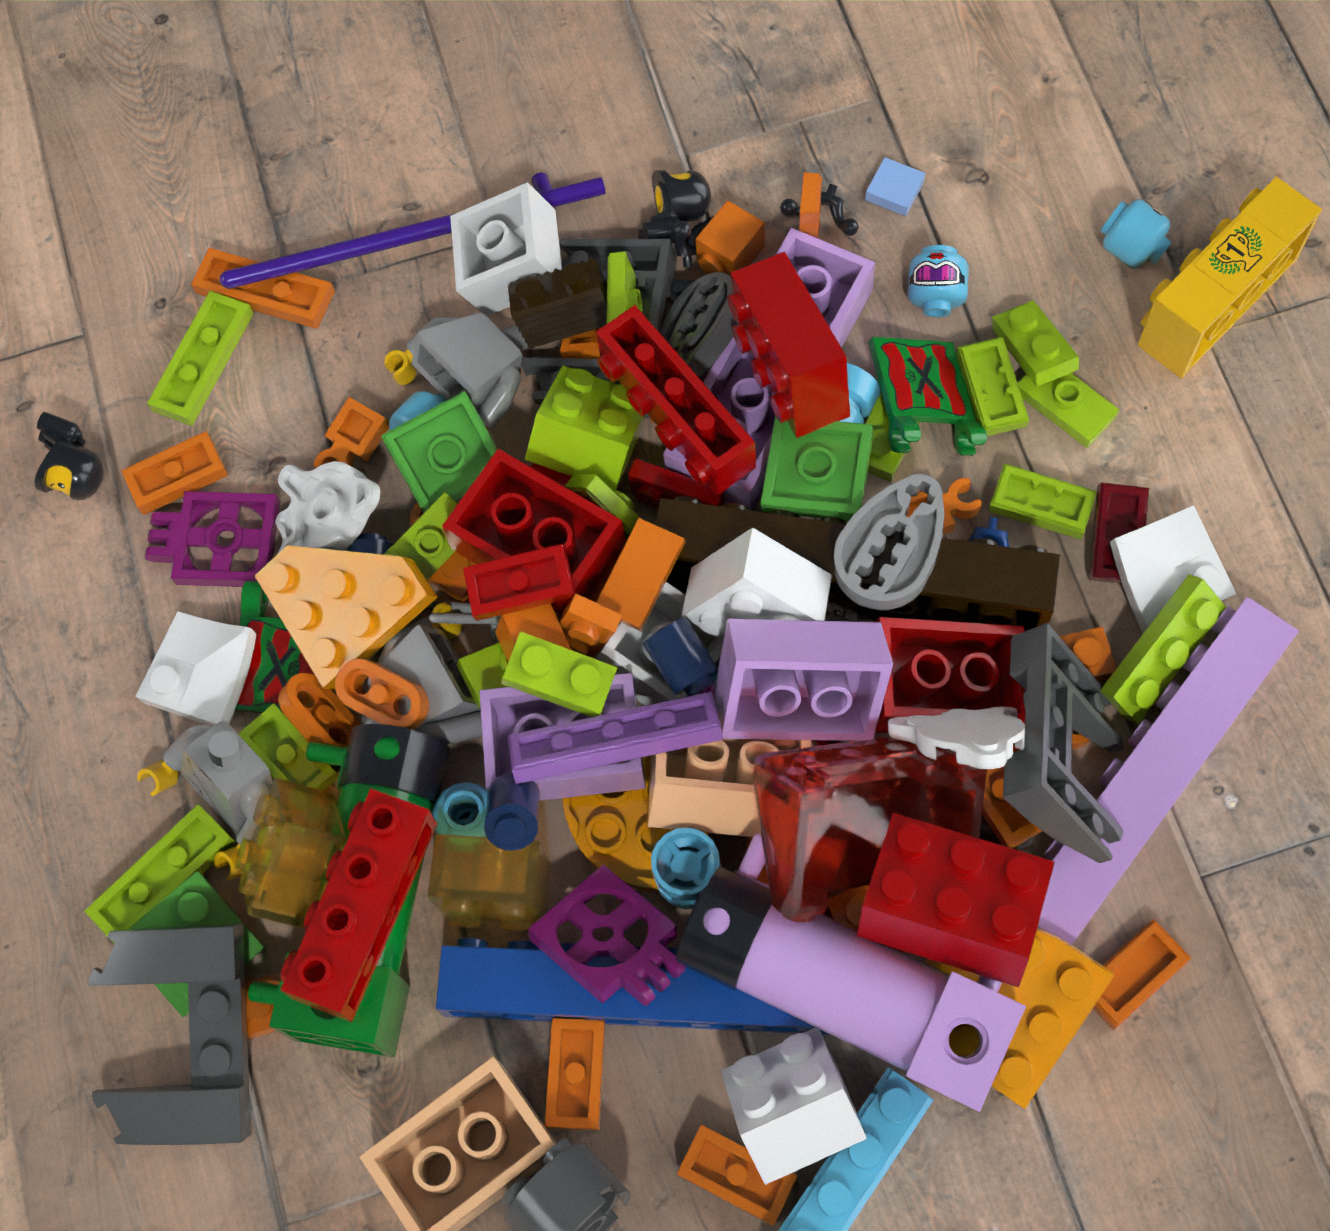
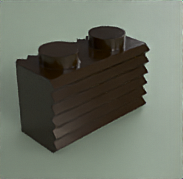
M590 258L587 262L571 263L563 266L561 270L555 268L552 273L546 271L543 276L537 274L536 277L529 276L520 279L517 284L511 282L508 286L512 320L518 326V330L521 332L522 338L524 337L529 349L598 329L607 324V282L596 260Z

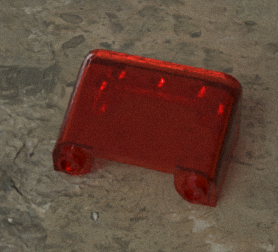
M892 737L759 754L754 760L753 787L772 905L787 920L810 922L815 919V916L823 914L827 910L828 895L826 892L869 885L893 813L979 838L987 769L957 763L956 752L936 747V760L922 754L916 744Z

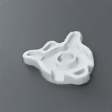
M334 461L326 463L311 471H305L295 465L284 466L279 474L278 484L290 496L291 503L286 510L277 515L275 524L283 538L278 553L287 545L344 551L360 535L370 514L377 507L380 499L379 485L367 479L356 468L343 462Z
M993 707L982 710L952 709L941 715L896 717L888 721L890 737L916 744L919 751L926 757L936 760V747L950 749L956 752L957 763L979 769H996L1005 766L1007 760L1012 758L1013 743L1015 748L1022 751L1025 747V724L1017 718V709L1013 707Z

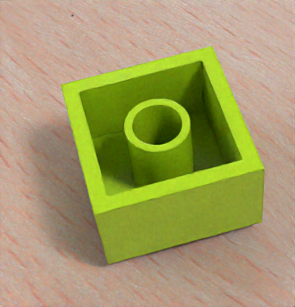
M562 365L536 413L525 460L569 476L574 474L597 475L611 490H616L638 442L646 414L640 416L633 409L625 394L627 390L622 384L617 385L597 378L583 369H572Z

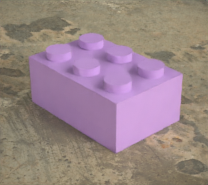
M728 619L713 694L723 739L873 741L893 667V661L881 622Z
M632 673L614 676L601 715L638 708ZM512 687L479 690L487 791L497 777L512 773L507 735L591 717ZM643 757L533 780L539 789V801L646 789Z

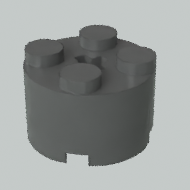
M564 1138L552 1146L543 1158L545 1166L530 1180L524 1177L515 1182L502 1198L503 1204L508 1208L505 1214V1223L512 1231H608L618 1219L612 1208L618 1199L627 1205L631 1193L585 1143L573 1145L567 1138Z

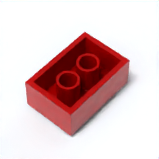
M785 251L731 272L733 293L727 296L731 313L738 325L732 327L733 337L742 354L749 352L752 357L751 368L760 388L768 386L772 393L770 402L780 423L788 421L795 437L799 438L835 421H841L850 417L846 354Z
M500 449L496 450L442 525L450 548L475 564L563 544L567 553L575 594L587 599L626 543L621 519ZM572 598L551 603L553 610L561 614Z
M879 617L875 621L881 622L893 661L875 733H888V721L892 718L919 715L935 716L952 709L982 710L993 707H1013L1017 709V718L1025 724L1026 709L1023 702V694L1026 690L1010 675L1012 636L1024 632V626Z
M893 813L862 905L857 936L1019 988L1030 958L1055 861Z

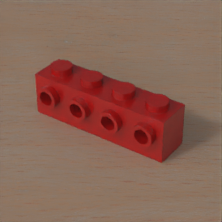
M636 305L596 331L600 352L597 363L604 375L613 383L619 380L627 390L625 394L633 409L640 416L649 415L657 425L655 426V431L662 443L670 451H673L675 448L678 449L686 459L685 466L689 474L700 486L707 483L718 496L756 468L755 441Z
M371 788L365 801H359L355 805L348 822V830L351 833L343 850H337L328 864L326 879L329 882L321 900H314L306 913L303 924L306 933L298 951L292 950L283 964L280 979L283 981L280 990L297 1002L346 1021H353L438 823L429 809Z

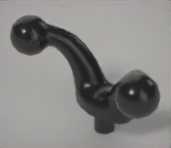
M829 184L827 192H821V206H829L836 226L846 236H853L857 233L859 225L852 218L844 219V200L835 196L837 186ZM793 199L783 200L780 205L783 215L800 216V206L798 207Z
M714 216L695 225L692 229L691 225L686 221H679L675 224L673 239L676 255L679 257L683 256V267H692V255H697L695 239Z

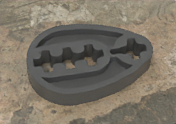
M723 272L707 274L689 285L672 305L660 330V334L699 379L705 375L733 338L732 327L738 325L731 313L727 296L733 293L731 277Z

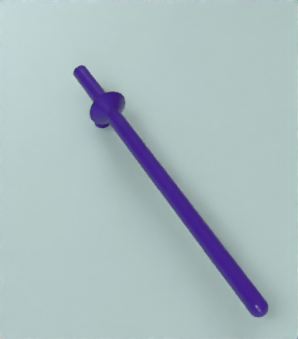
M536 173L531 179L533 188L553 208L606 194L602 177L555 189L552 188L549 178L545 173ZM451 215L227 270L220 275V283L224 288L231 289L452 233Z

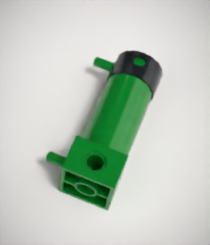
M361 724L352 728L347 747L319 742H310L306 749L308 761L341 766L337 782V789L340 791L315 900H321L329 882L326 879V871L333 854L337 850H343L351 833L348 830L351 813L359 801H365L370 788L427 808L432 813L435 801L441 794L450 747L446 743L431 735L412 729L382 724ZM424 857L353 1021H346L291 999L280 990L283 984L281 979L279 984L253 981L248 989L249 1000L251 1002L274 1005L269 1024L270 1028L296 1042L395 1058L410 985L399 976ZM286 952L285 960L290 952Z

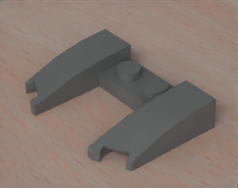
M561 239L559 241L561 250L568 254L561 263L562 268L571 263L587 262L590 258L596 260L606 282L609 253L625 251L636 275V289H639L642 298V313L660 333L666 297H671L670 287L675 278L677 256L670 239ZM522 358L521 361L525 375L536 374L542 391L533 393L532 397L535 403L539 405L545 399L562 365L572 369L586 370L597 378L611 382L600 369L597 359ZM616 380L614 382V384L617 385L621 384L619 380Z
M1046 623L1014 635L1011 639L1010 675L1026 690L1023 694V702L1026 709L1025 747L1023 751L1013 752L1012 758L1008 759L1005 763L1003 798L1029 822L1056 841L1098 863L1112 860L1113 856L1101 841V838L1109 844L1120 841L1123 836V829L1071 773L1072 729L1110 753L1123 749L1121 734L1114 732L1099 714L1104 712V707L1112 705L1100 692L1102 689L1101 684L1051 626Z
M243 923L110 931L107 938L114 941L115 945L104 969L93 968L89 976V986L188 983L191 1062L190 1085L102 1089L92 1092L93 1102L96 1107L99 1108L106 1104L121 1134L113 1138L116 1144L201 1145L243 1142L251 1135Z

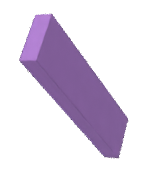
M712 692L507 735L515 784L723 740Z

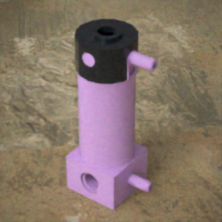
M754 834L738 871L723 864L718 867L707 886L699 895L687 920L676 957L677 963L734 991L738 989L906 1071V1077L978 1112L981 1111L1026 1008L1025 1005L998 993L1002 982L980 976L976 983L953 971L947 974L897 949L858 937V931L781 895V891L758 881L759 874L774 844L772 839L762 834ZM959 1024L971 1025L979 1036L977 1049L967 1056L956 1055L949 1046V1035L953 1028Z

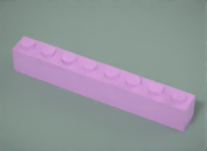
M1246 597L1237 611L1227 606L1211 628V631L1217 634L1218 637L1209 648L1200 643L1183 666V668L1190 672V675L1181 686L1174 681L1169 684L1155 704L1163 710L1153 724L1146 719L1141 722L1127 742V744L1134 748L1128 759L1124 763L1116 757L1098 781L1106 788L1097 799V802L1123 829V836L1120 841L1109 844L1101 838V841L1110 850L1113 856L1112 860L1098 863L1056 840L1053 841L1042 856V858L1055 861L1038 924L1039 929L1050 932L1071 945L1074 943L1299 630L1249 597Z

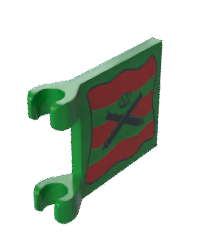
M871 337L868 345L889 419L890 449L896 453L910 452L909 442L915 443L921 438V430L916 422L955 424L954 442L957 453L963 456H974L977 451L974 445H984L987 441V433L984 427L975 419L953 342Z
M253 581L245 582L242 587L239 626L251 628L256 633V640L246 681L235 711L262 714L274 703L282 712L278 697L281 689L289 679L299 673L315 674L282 620L279 618L263 617L269 599L260 584Z

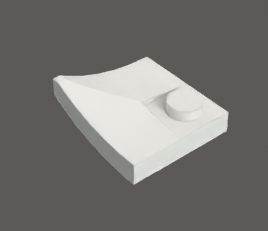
M1194 505L1110 541L1123 588L1142 633L1150 626L1188 574L1204 579L1221 601L1236 594Z
M177 611L135 697L144 704L212 727L221 721L229 724L246 681L254 650L256 633L251 628L215 622Z

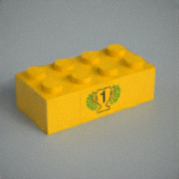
M1277 176L1263 190L1258 187L1254 188L1242 202L1239 208L1240 213L1233 220L1228 217L1223 219L1209 238L1211 243L1203 251L1196 247L1179 268L1181 273L1173 281L1165 278L1149 298V302L1153 305L1140 322L1144 329L1137 346L1181 379L1298 259L1322 211V208Z

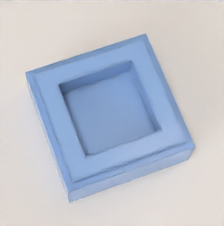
M884 157L866 191L865 201L907 216L924 183L925 173Z

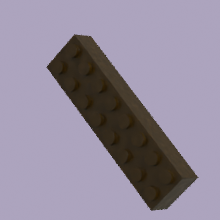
M679 496L674 498V500L660 499L656 526L685 539V545L666 581L682 593L687 591L691 567L746 531L754 528L832 575L826 614L836 615L833 613V610H839L841 613L838 616H842L845 609V617L876 621L879 617L1013 625L1024 626L1025 632L1043 624H1049L1054 612L1060 554L1048 553L1045 548L1040 546L1024 545L1019 548L998 546L996 542L990 539L973 538L968 541L948 539L946 535L942 534L934 568L921 593L904 606L890 610H875L863 607L852 601L845 595L836 581L833 570L834 548L839 534L847 524L845 520L836 517H824L820 520L799 518L797 514L786 510H775L771 513L756 512L737 503H727L722 505V507L707 505L687 496ZM896 531L892 537L886 536L883 554L880 557L873 556L872 572L868 577L860 576L862 578L861 588L868 590L873 584L880 586L878 584L880 569L884 564L892 565L890 563L892 549L897 543L903 544L902 533Z

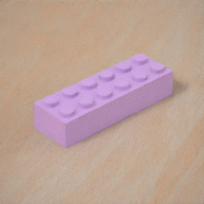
M791 228L776 254L785 251L842 348L873 291L875 262ZM733 337L714 363L703 383L755 441L756 468L724 491L725 504L737 503L753 511L763 493L775 413L770 402L772 393L768 386L760 388L751 368L752 357L749 352L744 354L740 352ZM666 448L663 453L665 469L692 478L685 466L686 459L678 449L675 448L673 451H670Z

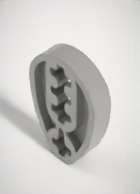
M913 474L887 486L870 498L852 516L839 534L834 548V575L841 590L855 603L875 610L895 609L911 602L925 587L938 555L944 523L942 488L933 477L926 474ZM920 491L928 495L927 502H922L910 517H906L909 511L911 496L916 497ZM896 531L902 533L903 544L897 543L892 549L890 560L892 565L884 564L880 569L878 578L880 586L873 584L868 590L861 588L862 578L860 576L868 577L872 572L873 556L880 557L883 554L886 536L892 537Z

